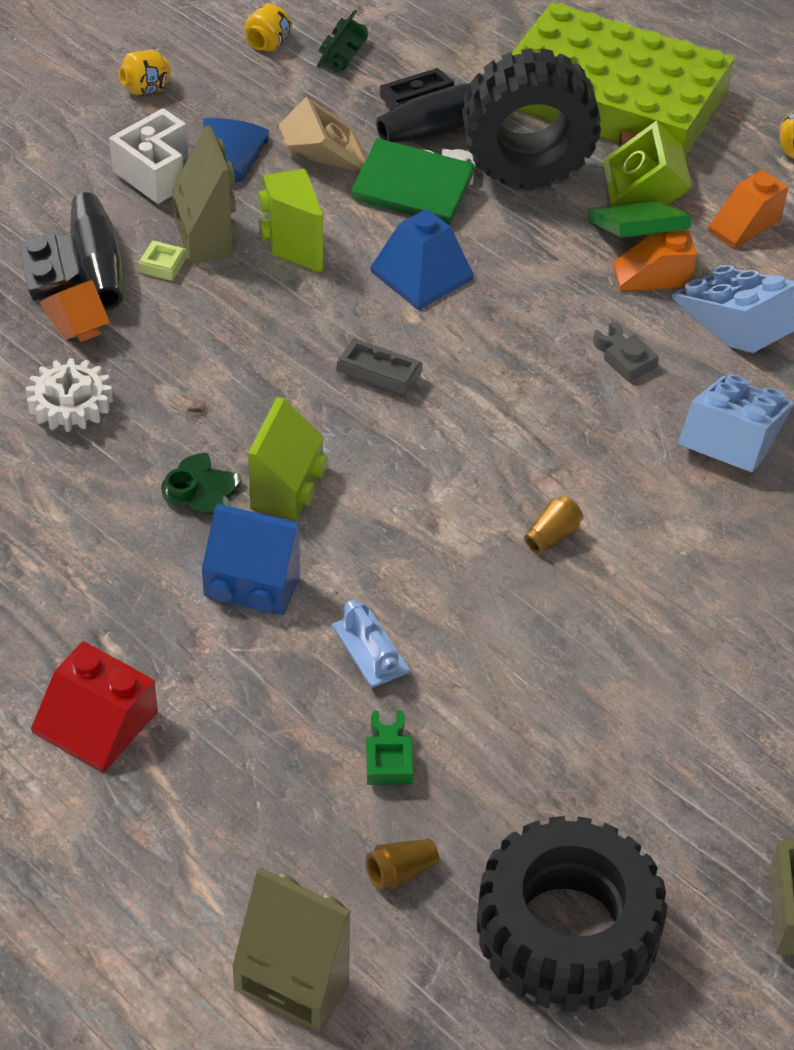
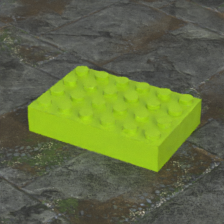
M554 2L549 4L512 52V55L522 53L521 49L532 48L535 53H540L541 49L552 50L555 57L559 54H564L571 58L572 65L574 63L579 64L585 70L586 77L590 78L593 85L601 119L599 123L601 128L600 137L619 143L621 130L633 131L639 134L657 120L682 143L685 157L728 92L735 58L718 50L706 49L685 40H676L663 36L656 31L643 30L630 26L626 22H617L600 17L596 13H587L570 8L566 4ZM540 104L525 106L517 110L555 122L561 114V111L554 107Z

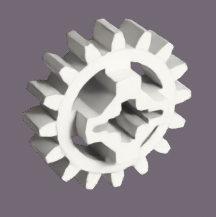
M69 358L67 364L62 366L57 360L53 361V368L49 370L45 367H40V377L31 376L29 378L30 386L25 389L30 415L36 414L38 424L48 421L51 430L57 428L59 424L64 425L66 432H70L72 425L78 424L82 430L86 429V421L91 420L99 423V413H109V403L113 402L109 375H103L102 367L100 366L90 369L88 360H84L80 365H75L74 359Z

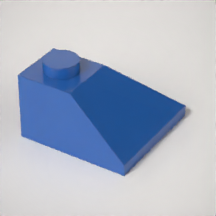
M428 209L399 223L371 265V273L417 310L473 280V272L452 228Z

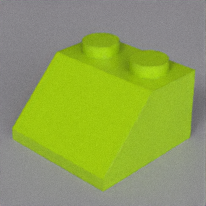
M657 120L603 159L611 205L652 200L669 205L674 200L681 198L692 188L682 143Z
M306 169L263 175V190L258 191L259 208L261 213H264V219H259L258 221L262 241L268 240L271 252L275 256L315 272L323 271V213Z
M276 397L248 452L250 509L297 521L303 506L308 507L312 502L315 491L314 483L317 477L322 478L326 472L328 455L323 454V436L284 398Z

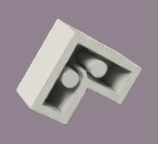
M162 108L109 137L112 171L157 204L172 196V189L183 170V160L188 158L186 123Z

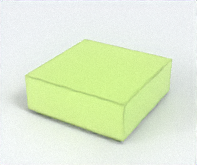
M152 240L138 262L139 273L173 281L187 259L186 249Z

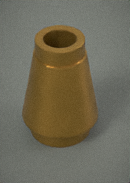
M566 496L551 499L524 536L526 545L533 552L542 554L545 550L580 529V522L584 519L581 509L572 499Z
M430 838L376 845L374 851L366 855L367 873L372 884L377 889L387 888L392 891L431 867L438 865L439 852L437 846Z

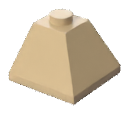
M307 96L279 124L284 137L282 142L292 154L296 156L301 154L312 162L356 172L361 171L367 157L354 129Z

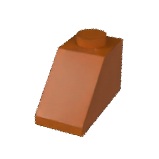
M763 169L738 183L710 223L708 232L731 248H737L782 219L789 187Z
M690 230L650 234L615 260L613 269L619 291L685 288V284L693 280L697 258Z
M93 280L66 289L40 301L42 309L66 340L78 336L79 341L83 342L100 335L99 327L110 323Z

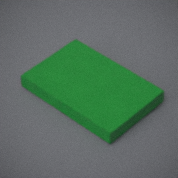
M376 138L351 190L352 199L411 215H416L428 209L446 224L451 225L475 172L474 163Z
M656 200L588 208V218L591 223L621 238L688 230L691 228L690 214Z

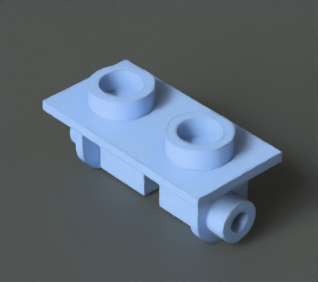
M358 600L347 602L344 606V619L333 623L332 628L369 686L374 688L410 673L409 667L367 605Z

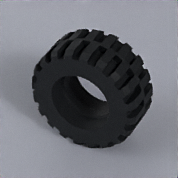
M532 48L521 49V54L512 55V52L502 55L501 61L495 63L493 60L484 67L483 75L480 73L476 74L471 81V88L466 91L464 97V127L468 149L472 153L473 161L478 168L484 169V173L494 180L499 177L502 184L511 187L515 183L520 184V188L531 189L532 185L540 184L542 188L550 186V182L556 179L560 182L570 177L569 172L572 170L577 172L585 164L584 157L590 158L596 149L595 143L600 138L601 128L599 123L601 119L593 85L590 78L586 77L585 70L579 64L574 63L572 65L571 58L564 54H559L555 57L552 50L541 49L540 53H535ZM540 104L551 106L561 111V114L554 123L538 132L516 133L501 126L511 113L525 106Z
M565 816L549 817L548 824L541 825L540 821L537 820L524 825L522 835L516 831L502 840L501 849H496L492 852L487 860L486 872L482 873L477 910V932L480 934L479 946L483 957L491 959L490 969L499 980L503 981L507 977L510 979L509 989L520 997H524L526 993L536 997L535 1004L546 1008L550 1007L551 1002L563 1004V1011L578 1012L579 1005L589 1004L591 1010L606 1007L609 996H612L615 1001H620L631 993L633 984H641L649 974L651 963L655 962L667 914V904L664 902L666 888L664 880L660 876H656L657 865L650 855H640L641 845L629 835L625 839L618 835L619 829L607 823H604L603 827L591 824V818L578 816L577 821H566ZM556 889L577 890L601 902L609 911L615 923L604 931L589 936L563 935L542 925L531 914L527 904L536 896L547 891Z

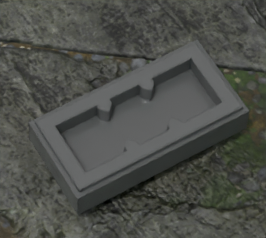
M353 338L337 360V372L406 396L422 373L423 362Z

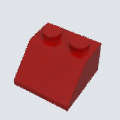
M82 641L55 669L31 726L32 733L104 774L158 712L155 680Z

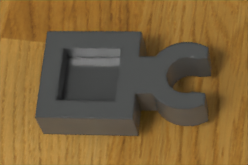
M614 322L609 324V336L602 334L599 330L594 331V346L605 352L604 360L627 382L657 368L659 356L636 335L626 339L623 336L622 328Z

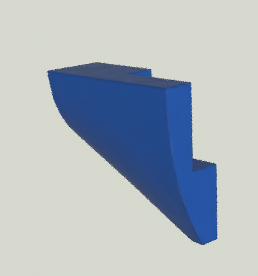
M202 118L203 129L205 126L211 125L216 139H222L226 153L225 162L231 161L235 182H243L249 173L248 167L254 164L259 157L260 146L263 142L268 143L269 130L239 120Z

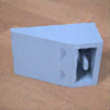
M723 265L713 269L712 274L707 277L691 280L685 284V288L671 294L672 299L731 348L754 353L794 332V281L787 280L781 275L768 276L759 274L757 270L744 271L734 269L732 265Z
M732 374L727 375V377L722 376L692 400L678 445L753 472L765 458L793 408L794 402L785 399L786 395L779 390L773 388H763L761 390L750 386L749 381L741 376Z

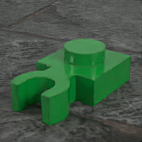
M396 710V722L392 725H384L379 721V711H373L371 714V734L373 737H366L367 785L413 784L411 736H403L405 716L402 710Z

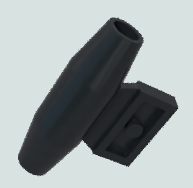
M435 68L380 85V98L393 109L376 120V128L380 139L394 143L421 140L463 127L464 97L466 91L471 88V83L455 85L454 81L443 71Z
M84 192L73 198L71 202L70 235H55L52 232L19 242L28 290L33 301L64 291L81 278L83 283L93 280L105 310L113 309L122 302L123 263L113 224L95 194Z

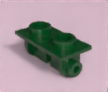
M356 10L352 12L347 20L342 17L340 18L331 33L334 35V38L330 35L325 38L318 50L323 55L316 67L320 68L323 62L326 61L334 70L345 69L356 52L368 39L367 27L353 20L357 13Z

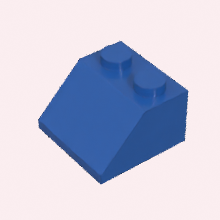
M217 503L202 565L204 596L214 598L220 602H231L254 608L260 612H271L284 616L300 579L299 523Z

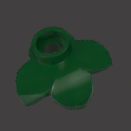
M208 453L195 454L183 459L178 469H174L166 475L161 485L162 497L169 504L188 506L199 514L213 515L217 503L231 507L228 497L238 488L241 482V475L229 471L211 469V460Z

